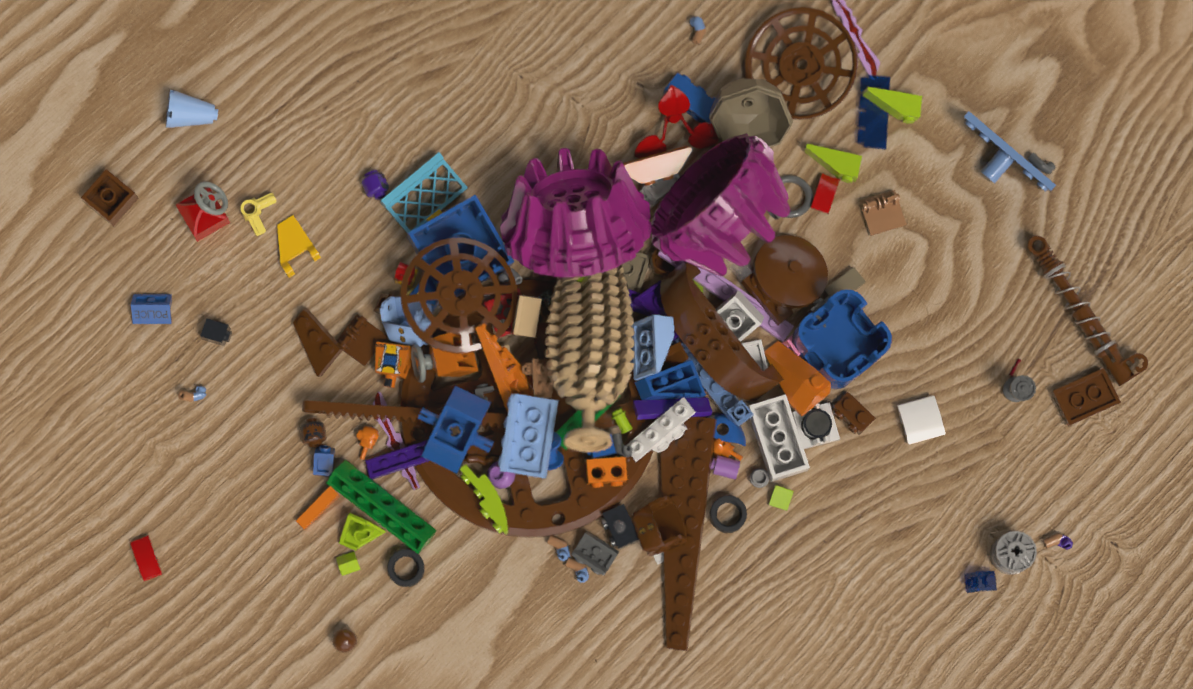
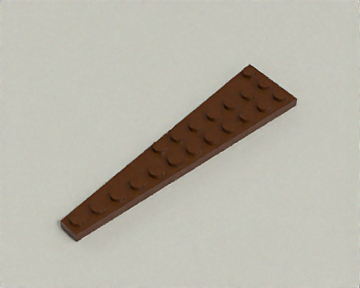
M690 417L684 422L688 429L684 431L683 436L679 439H674L669 444V447L661 452L662 497L668 496L673 498L674 504L682 516L688 539L686 543L664 551L667 649L688 651L717 419Z

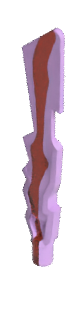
M832 0V6L837 17L841 18L842 24L850 33L860 52L857 55L870 79L875 80L880 61L861 38L863 30L856 25V17H853L852 10L846 6L845 0Z
M381 392L377 393L373 405L387 406ZM379 418L377 421L389 437L386 445L392 451L405 448L401 435L395 432L389 418L385 422H382L381 418ZM414 466L402 470V476L408 479L413 490L419 489L420 485L416 478Z

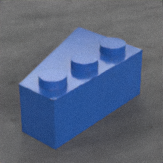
M692 360L635 382L641 400L682 399L683 397L702 398L706 396Z

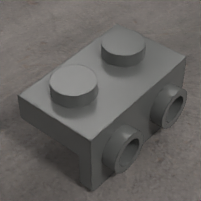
M586 531L571 555L578 563L586 564L594 573L604 576L619 554V551Z

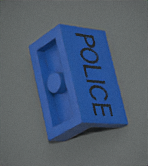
M133 294L131 301L133 324H171L172 294Z

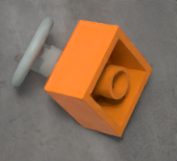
M446 333L433 338L443 344L462 346L461 334ZM469 334L470 345H473L471 334ZM415 344L412 346V367L414 375L420 383L425 381L426 370L433 369L438 376L462 377L478 372L474 352L449 353L430 346L429 354L423 355L419 345Z

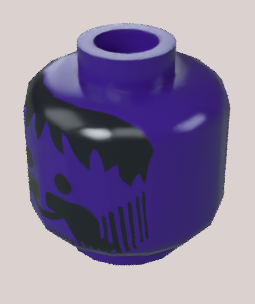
M377 170L370 171L364 175L361 184L366 196L375 198V200L385 197V193L389 190L385 175Z

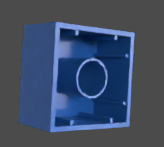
M476 195L410 231L407 235V239L416 254L430 244L440 240L467 238L484 243L494 249L504 258L509 267L514 263L513 258L506 254L505 245ZM457 243L459 253L472 255L481 260L488 254V251L478 246ZM445 244L434 248L421 259L431 265L439 258L450 255V246ZM496 258L488 265L495 274L505 270ZM460 259L461 270L472 273L478 265L472 261ZM452 260L442 263L435 269L446 275L453 271ZM485 270L478 277L481 283L491 278ZM430 275V278L437 289L439 281ZM462 289L454 291L456 297L465 293Z

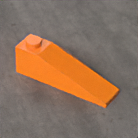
M780 341L775 342L764 351L769 365H773L784 379L779 385L783 389L784 394H786L789 405L801 417L830 394L831 383L817 369L800 356L794 354L792 350Z

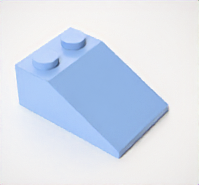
M652 315L634 322L632 325L634 329V335L632 336L634 340V380L660 372L674 337L673 317Z

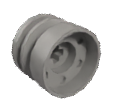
M1011 531L996 539L990 551L991 562L994 567L1007 575L1018 574L1031 567L1037 554L1036 545L1032 538L1020 531ZM1014 548L1016 551H1019V554L1016 556L1011 552Z

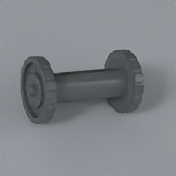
M1026 375L1009 378L1003 385L1004 396L1011 402L1029 400L1036 392L1035 382Z

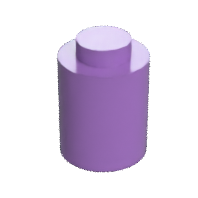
M718 455L717 459L713 458L711 469L714 470L713 474L736 480L740 461Z

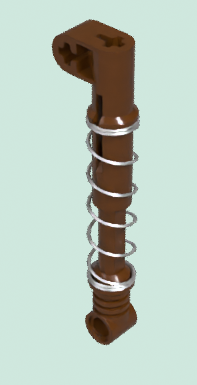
M1032 237L1028 242V248L1034 258H1038L1039 266H1043V276L1045 279H1054L1058 285L1055 294L1063 293L1068 301L1064 309L1073 308L1075 311L1072 314L1075 319L1074 324L1080 326L1085 334L1084 339L1089 340L1095 349L1094 354L1097 358H1101L1118 386L1125 384L1144 372L1148 367L1147 357L1141 353H1136L1126 360L1117 349L1118 344L1115 340H1111L1109 337L1110 332L1105 331L1100 323V317H1096L1090 308V302H1081L1077 296L1081 287H1072L1068 282L1071 272H1063L1066 266L1065 263L1058 258L1055 259L1056 255H1052L1054 252L1053 250L1050 251L1051 247L1043 237ZM1035 241L1043 242L1041 250L1036 251L1033 249ZM1065 273H1069L1067 278L1064 276ZM1079 288L1077 293L1073 289ZM1096 336H1100L1103 340L1101 344L1096 338ZM1109 349V351L1116 360L1114 363L1111 361L1105 350ZM1134 359H1143V367L1139 368L1136 366L1135 369L1138 373L1133 374L1126 362L1130 360L1132 364H1135Z

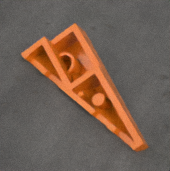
M483 323L475 329L508 413L507 402L512 394L534 396L533 378L522 372L521 364L506 347L499 345L497 342L498 338L495 335H491L485 329L486 324Z

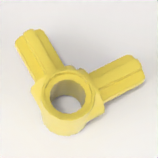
M269 193L259 199L245 200L241 205V213L245 221H249L256 236L266 232L259 215H261L262 209L276 203L273 193ZM246 205H253L255 211L252 214L245 213L244 207Z

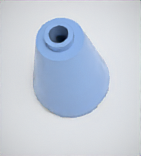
M170 90L166 116L167 128L213 124V120H217L218 109H215L214 104L175 90Z

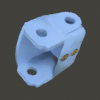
M400 296L388 297L381 304L380 314L389 340L409 346L415 344L420 347L423 344L428 345L408 325L402 311ZM420 302L409 303L408 307L414 321L424 332L431 322L425 316ZM426 302L430 312L432 313L431 304Z

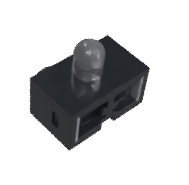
M624 504L602 513L603 519L600 521L604 530L608 529L611 534L608 538L613 548L616 547L619 551L639 542L635 527Z

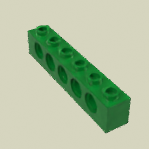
M347 460L343 461L333 471L327 481L329 486L417 554L430 543L437 532L435 528Z

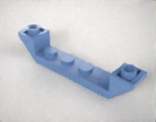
M680 337L671 342V345L681 342L689 357L688 360L682 363L690 360L693 361L704 390L731 422L739 427L754 416L743 400L739 401L736 396L726 391L710 377Z

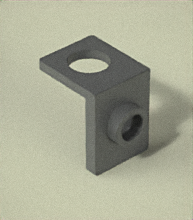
M831 295L824 300L820 298L812 304L814 307L808 314L814 313L821 308ZM819 315L816 316L818 321L821 323L823 320L820 318Z

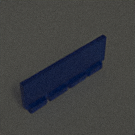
M868 75V78L862 77L860 79V92H863L867 87L890 90L891 77ZM860 94L859 110H866V112H858V128H865V130H857V144H864V148L886 150L888 113Z

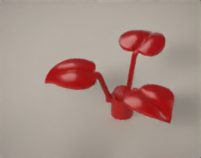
M670 85L658 103L659 111L666 115L664 117L662 137L659 139L657 135H649L643 138L636 146L634 156L643 158L665 152L667 147L663 141L665 140L668 122L674 124L681 120L691 134L688 142L695 148H708L716 144L719 139L711 123H700L694 128V131L690 129L683 115H681L688 111L690 107L689 99L680 89Z

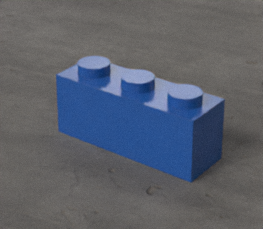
M677 73L664 89L663 95L667 92L670 85L677 87L689 99L690 107L686 113L699 123H711L709 114L715 97H709L702 87H696L692 84L689 77Z

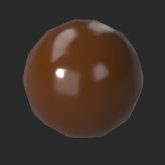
M342 628L334 633L332 644L339 652H350L357 644V637L351 629Z

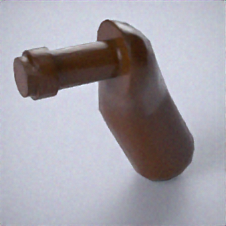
M469 455L466 457L467 463L478 462L482 465H487L489 462L492 463L494 461L493 458L488 459L480 455Z

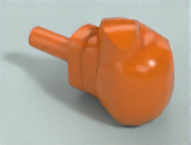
M370 426L363 427L356 434L357 439L360 441L359 445L363 446L360 456L362 460L365 459L368 448L373 449L379 437L378 430Z
M721 439L714 440L713 454L716 458L718 455L727 458L732 455L740 461L743 458L733 451L735 446L730 442L721 441Z

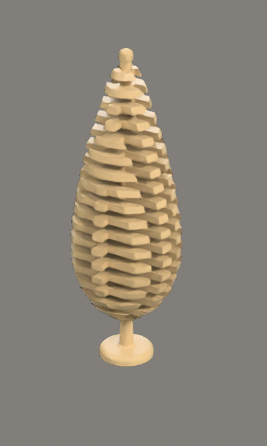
M622 264L612 270L586 276L582 282L577 281L579 276L557 277L549 309L552 312L547 319V322L551 324L546 328V334L550 336L545 340V345L550 347L545 351L546 357L549 358L546 362V367L549 369L548 376L551 379V384L558 391V395L560 397L567 396L568 398L565 400L567 404L583 411L582 428L568 432L564 438V444L572 450L598 452L611 446L612 438L610 434L594 428L595 411L602 410L606 405L614 403L619 398L620 394L627 387L631 376L630 372L634 367V363H630L634 358V352L631 350L634 347V340L631 338L634 335V329L631 327L634 324L631 316L633 311L630 306L631 298L626 285L627 281Z

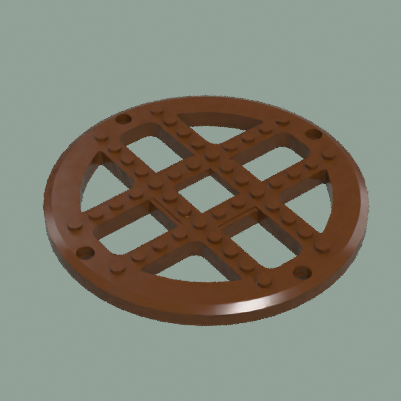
M523 280L517 285V288L520 289L522 296L542 299V302L550 309L556 282ZM510 282L499 283L500 286L511 285ZM495 294L484 295L481 305L484 306V302L495 298ZM477 311L467 316L468 327L478 324L485 318ZM447 315L442 321L445 325L460 328L459 317ZM489 322L485 329L491 335H494L492 324ZM549 322L537 325L534 342L539 359H549L545 354V351L550 348L545 345V340L550 336L546 334V328L551 324ZM437 328L434 331L432 338L446 334L448 332ZM477 331L473 332L476 344L480 343ZM423 344L420 347L423 355L429 354L430 345ZM483 349L478 351L482 375L477 380L432 390L437 374L433 369L426 370L425 381L420 383L414 375L412 363L406 378H404L401 407L443 410L455 386L472 393L474 389H477L476 386L488 384V387H494L492 393L483 394L491 402L488 413L508 414ZM634 369L631 370V376L627 383L630 400L625 404L610 407L594 423V428L603 431L617 428L618 425L615 419L611 418L613 417L611 413L619 408H622L623 411L625 410V415L633 427L629 431L625 445L657 420L636 418L633 402L641 400V397L635 385V382L638 380H634ZM554 386L552 397L549 399L558 400L553 431L557 432L576 413V409L566 403L567 396L560 397L558 395V391H556ZM404 419L401 421L407 447L429 440L433 432L432 425L426 422L421 425L420 421H417L416 424H413L412 420L408 424L405 423ZM495 426L493 429L494 435L485 437L494 441L489 453L474 445L470 446L462 464L467 463L466 457L469 455H480L486 458L500 457L503 451L501 440L505 436L506 428L503 426L499 430ZM415 430L423 431L424 436L422 439L416 440L413 438ZM560 446L571 490L570 497L562 502L545 506L538 505L533 499L528 475L515 473L514 481L510 485L514 505L510 506L502 503L508 522L509 533L506 536L523 538L549 537L550 535L555 536L571 532L593 523L603 516L602 513L616 507L632 491L649 464L653 450H650L637 462L632 456L626 458L627 481L623 483V486L612 487L611 483L603 484V487L592 488L590 485H587L582 451L570 448L565 451ZM432 461L415 466L425 485L449 510L477 527L499 534L492 526L495 522L490 517L486 519L479 511L482 508L479 503L484 498L479 499L473 492L474 489L465 484L453 471ZM614 467L611 469V474L614 477H620L621 471L619 468ZM555 515L563 517L564 521L561 525L553 523L552 519Z

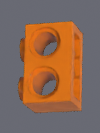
M626 457L587 459L585 461L587 485H592V488L603 487V484L611 483L612 487L623 486V483L627 481ZM614 467L619 468L621 476L614 477L611 474V469ZM599 469L602 473L601 478H594L591 473L592 470Z

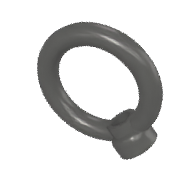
M794 175L780 177L783 184L795 183L805 193L804 204L799 209L790 211L786 218L802 216L809 210L813 201V194L809 184L802 178ZM767 211L775 220L780 218V216Z

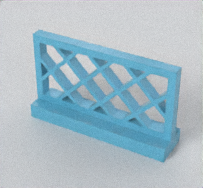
M438 152L385 196L380 203L408 234L410 229L405 225L406 217L417 218L416 227L412 229L414 230L425 224L428 217L438 209L442 210L468 187ZM442 165L448 171L447 178L436 177L437 169ZM425 179L434 180L433 190L422 189V181ZM436 180L447 181L446 191L435 190ZM449 181L458 182L462 188L458 192H449ZM410 191L419 192L418 202L407 201ZM421 192L432 193V203H422ZM435 193L446 194L443 204H434ZM396 203L405 204L404 214H396L391 207ZM407 204L418 205L417 215H406ZM420 205L431 206V214L429 216H420Z

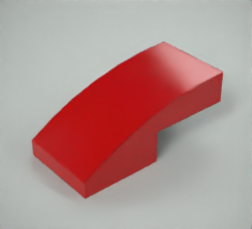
M822 174L810 209L829 214L840 179Z
M149 535L130 542L143 581L163 575Z

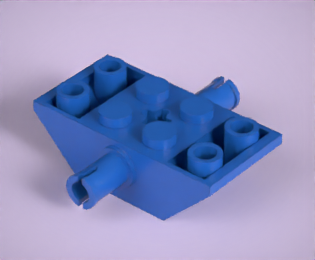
M455 386L441 414L437 415L422 408L420 412L422 414H419L418 419L432 425L434 428L422 457L458 473L470 446L474 445L489 453L494 441L479 435L477 431L491 402ZM457 425L461 433L454 435L452 434L453 430L451 427Z

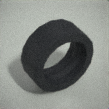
M732 495L718 498L710 510L712 525L723 533L738 531L744 525L747 518L745 504L739 498ZM731 503L738 508L740 517L735 524L726 526L718 520L717 511L722 504Z
M402 549L390 557L387 564V572L396 585L411 587L422 579L425 565L421 556L415 551ZM402 557L413 558L417 563V573L411 579H401L395 573V564Z

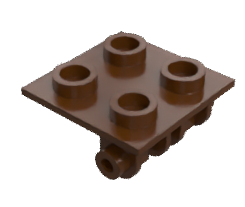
M356 314L337 339V342L344 349L345 353L363 366H366L376 353V342H384L388 336L369 323L365 317Z

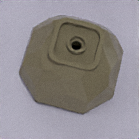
M741 78L720 88L709 114V119L720 143L734 136L747 133L749 136L761 138L769 147L781 144L793 124V119L781 91L764 79Z

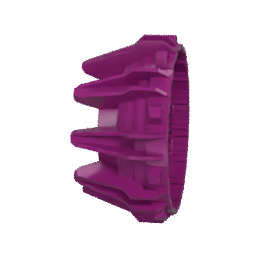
M747 133L724 140L710 149L679 177L660 202L652 218L651 243L672 261L683 260L718 276H724L727 273V267L722 257L739 266H746L750 262V256L741 241L750 232L767 243L772 242L775 238V232L764 216L766 211L780 217H787L790 214V207L787 202L789 196L773 162L774 151L761 138L749 136Z
M561 148L558 151L557 172L550 175L546 174L538 158L529 160L524 177L520 175L516 178L509 207L501 215L502 223L500 224L502 241L505 243V252L508 256L519 261L521 265L529 270H534V273L552 275L554 277H583L612 270L634 259L652 233V226L649 221L651 219L650 205L644 199V194L636 189L622 161H616L612 167L606 154L598 148L591 152L588 169H574L568 148Z

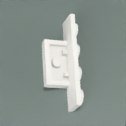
M684 397L626 445L632 447L633 452L631 456L636 462L650 450L657 453L666 450L674 439L676 440L683 436L684 431L688 429L684 422L696 413Z

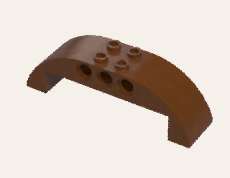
M684 261L661 281V301L667 317H673L675 332L716 383L734 396L749 401H756L784 379L773 365L762 371L693 281L701 273L699 268Z

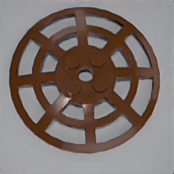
M797 7L781 11L762 23L749 43L745 59L747 79H754L752 74V58L764 61L763 70L767 82L777 87L787 81L794 86L792 96H788L782 91L781 93L784 100L790 102L788 110L792 119L795 120L820 117L836 108L849 94L854 84L858 67L855 43L844 25L825 11L809 7ZM809 14L807 26H794L784 30L779 20L791 15ZM819 16L830 21L842 33L835 39H832L826 32L815 27L816 17ZM773 25L778 35L771 41L766 53L754 51L760 37ZM796 32H806L804 42L793 44L788 36ZM815 33L823 37L828 44L818 49L812 44L813 34ZM782 40L787 47L782 56L771 55L775 46ZM847 40L852 53V70L841 69V55L837 46ZM831 50L835 54L836 68L825 66L824 55ZM800 60L807 61V67L804 70H800L797 67ZM769 62L780 64L781 75L773 80L770 75ZM823 73L834 75L830 84L823 90L818 83ZM839 76L849 77L850 80L844 92L834 103H831L827 94L835 87ZM812 86L817 94L809 98H799L801 88ZM820 99L825 109L811 114H795L797 104L812 103Z
M467 238L440 240L421 250L407 267L400 290L402 311L413 332L431 347L449 353H470L483 349L481 342L470 345L469 333L475 332V328L483 323L487 325L490 322L498 330L494 335L499 339L511 324L518 301L515 277L504 258L488 245ZM457 243L478 246L488 251V254L481 260L472 255L459 253ZM445 244L450 246L451 254L439 258L431 265L421 259L434 248ZM494 258L506 270L511 285L500 286L496 274L488 266ZM460 259L469 260L478 265L472 273L461 270ZM452 260L453 271L446 275L435 269L442 263ZM416 265L425 271L420 281L419 294L407 296L408 280ZM484 270L491 277L494 286H482L478 277ZM431 275L439 281L435 292L425 293L426 282ZM456 289L464 290L465 297L457 298L454 291ZM512 293L511 308L503 324L495 317V314L500 305L501 294ZM495 294L494 304L489 312L481 303L484 295ZM437 300L442 310L436 317L430 312L426 301ZM420 302L425 316L431 322L424 332L414 321L408 307L409 303ZM477 311L485 318L478 324L468 327L467 316ZM447 315L459 317L460 328L445 325L442 321ZM437 328L448 333L461 334L462 346L443 344L431 338V335Z

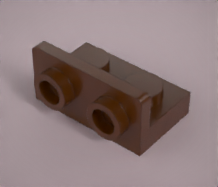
M849 392L832 407L833 415L838 420L845 421L848 424L847 428L853 434L857 433L860 435L876 419Z

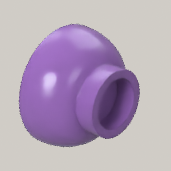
M499 461L489 467L487 478L495 488L504 489L513 483L515 473L500 471Z

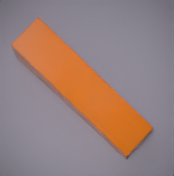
M329 486L296 522L306 530L340 497L339 494Z

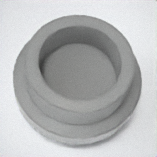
M755 469L750 475V482L754 487L763 488L769 482V474L764 469Z

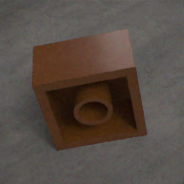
M107 169L81 197L86 205L113 227L139 199L134 191Z

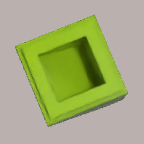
M775 485L769 505L787 511L794 491Z

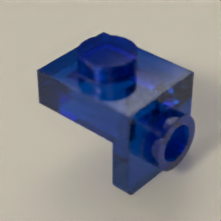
M995 571L966 573V592L997 591Z

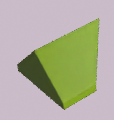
M349 513L339 544L357 551V549L386 533V531L363 518Z

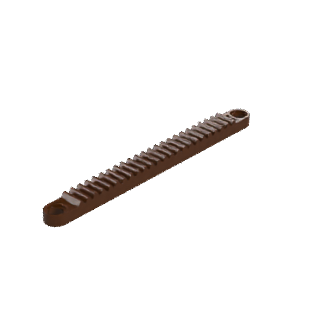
M310 400L302 402L303 412L326 414L328 418L334 415L338 419L342 415L344 419L350 416L352 420L357 416L359 420L365 417L367 421L373 417L374 421L381 418L382 422L389 418L391 423L394 419L398 423L402 419H404L406 424L410 420H412L413 424H416L417 421H420L421 425L425 423L418 419L419 414H422L420 413L422 408ZM426 409L437 415L443 411L440 409ZM486 413L480 425H482L483 429H486L487 425H489L492 430L495 426L501 430L508 414Z

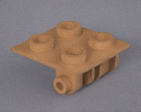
M895 190L859 200L870 236L907 226L899 203L900 196L898 193L896 194Z
M532 359V363H525L522 366V372L525 375H533L534 397H552L553 385L548 376L549 369L546 367V362L549 359Z

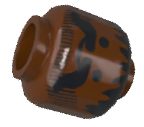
M317 418L306 419V423L300 427L302 443L310 448L323 445V442L327 439L325 424L317 421Z

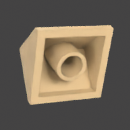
M518 295L511 334L536 337L542 299Z

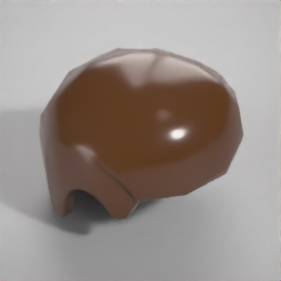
M656 249L650 258L651 269L657 275L667 276L675 267L659 257L658 253L660 250Z

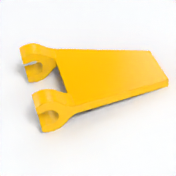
M294 215L277 225L280 265L288 278L295 275L288 262L307 250L314 262L321 258Z

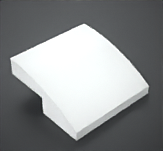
M934 395L897 405L908 444L945 435L942 418Z

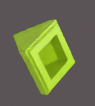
M354 551L336 557L342 576L361 570Z

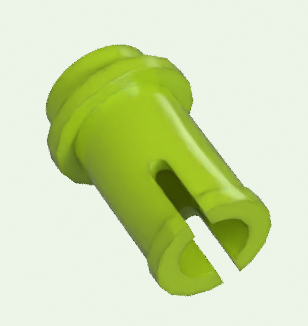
M619 408L611 413L613 416L611 418L615 419L623 434L633 429L625 415L626 411Z

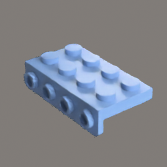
M512 394L507 402L509 411L504 422L506 431L501 442L503 451L498 462L500 471L539 478L547 477L558 400L523 394Z

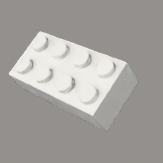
M786 394L749 405L748 408L754 414L750 420L770 481L773 482L808 471L810 466Z

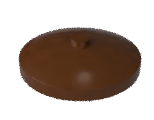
M782 235L775 237L772 242H766L756 254L753 262V276L757 287L768 300L781 307L791 309L806 307L820 297L827 285L828 269L824 257L813 244L797 236Z

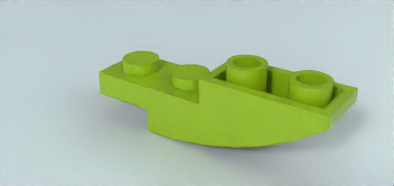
M465 464L460 469L462 472L460 477L467 485L471 483L475 487L473 492L479 499L484 498L479 503L482 507L479 511L486 519L490 517L495 522L492 526L499 534L503 532L507 535L509 531L506 513L496 489L485 474L478 479Z

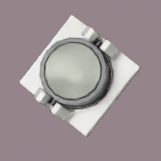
M830 402L815 405L802 417L796 411L792 412L804 449L840 440Z

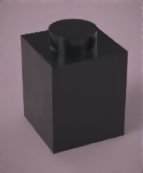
M206 318L200 337L205 341L225 347L226 342H229L231 339L232 331H230L229 325Z

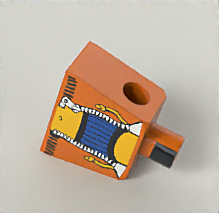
M376 342L375 372L385 376L384 387L395 388L396 378H406L412 363L411 346Z

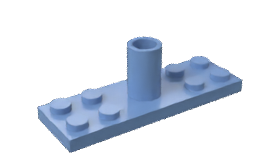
M967 112L964 116L966 119L965 124L973 131L975 129L981 132L979 136L987 143L992 141L1000 148L980 171L995 184L1015 161L1024 169L1022 172L1028 178L1032 179L1034 177L1039 181L1037 185L1046 192L1047 190L1052 191L1055 188L1056 184L971 112Z

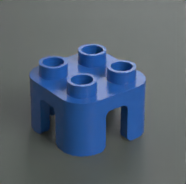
M845 289L835 293L816 312L806 316L795 329L792 336V343L800 352L799 356L817 369L831 383V389H841L850 384L876 363L889 350L892 343L889 328L883 321L876 325L872 323L863 311L867 305L866 300L854 290ZM817 315L823 320L821 323L816 318Z

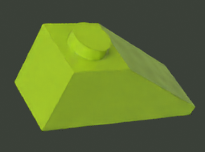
M867 87L863 91L862 96L894 118L903 120V123L912 124L920 118L921 95Z
M806 144L804 152L836 178L841 179L845 183L856 182L862 160L861 155Z

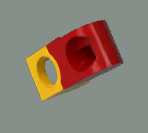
M402 262L399 263L394 277L395 283L402 284L403 276L409 265ZM415 267L408 280L407 288L412 289L418 274V270Z

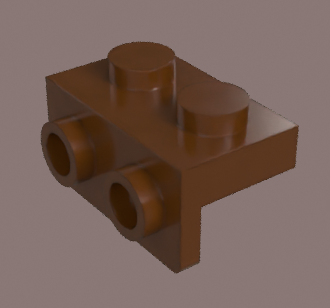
M681 342L669 347L661 371L672 368L689 359Z

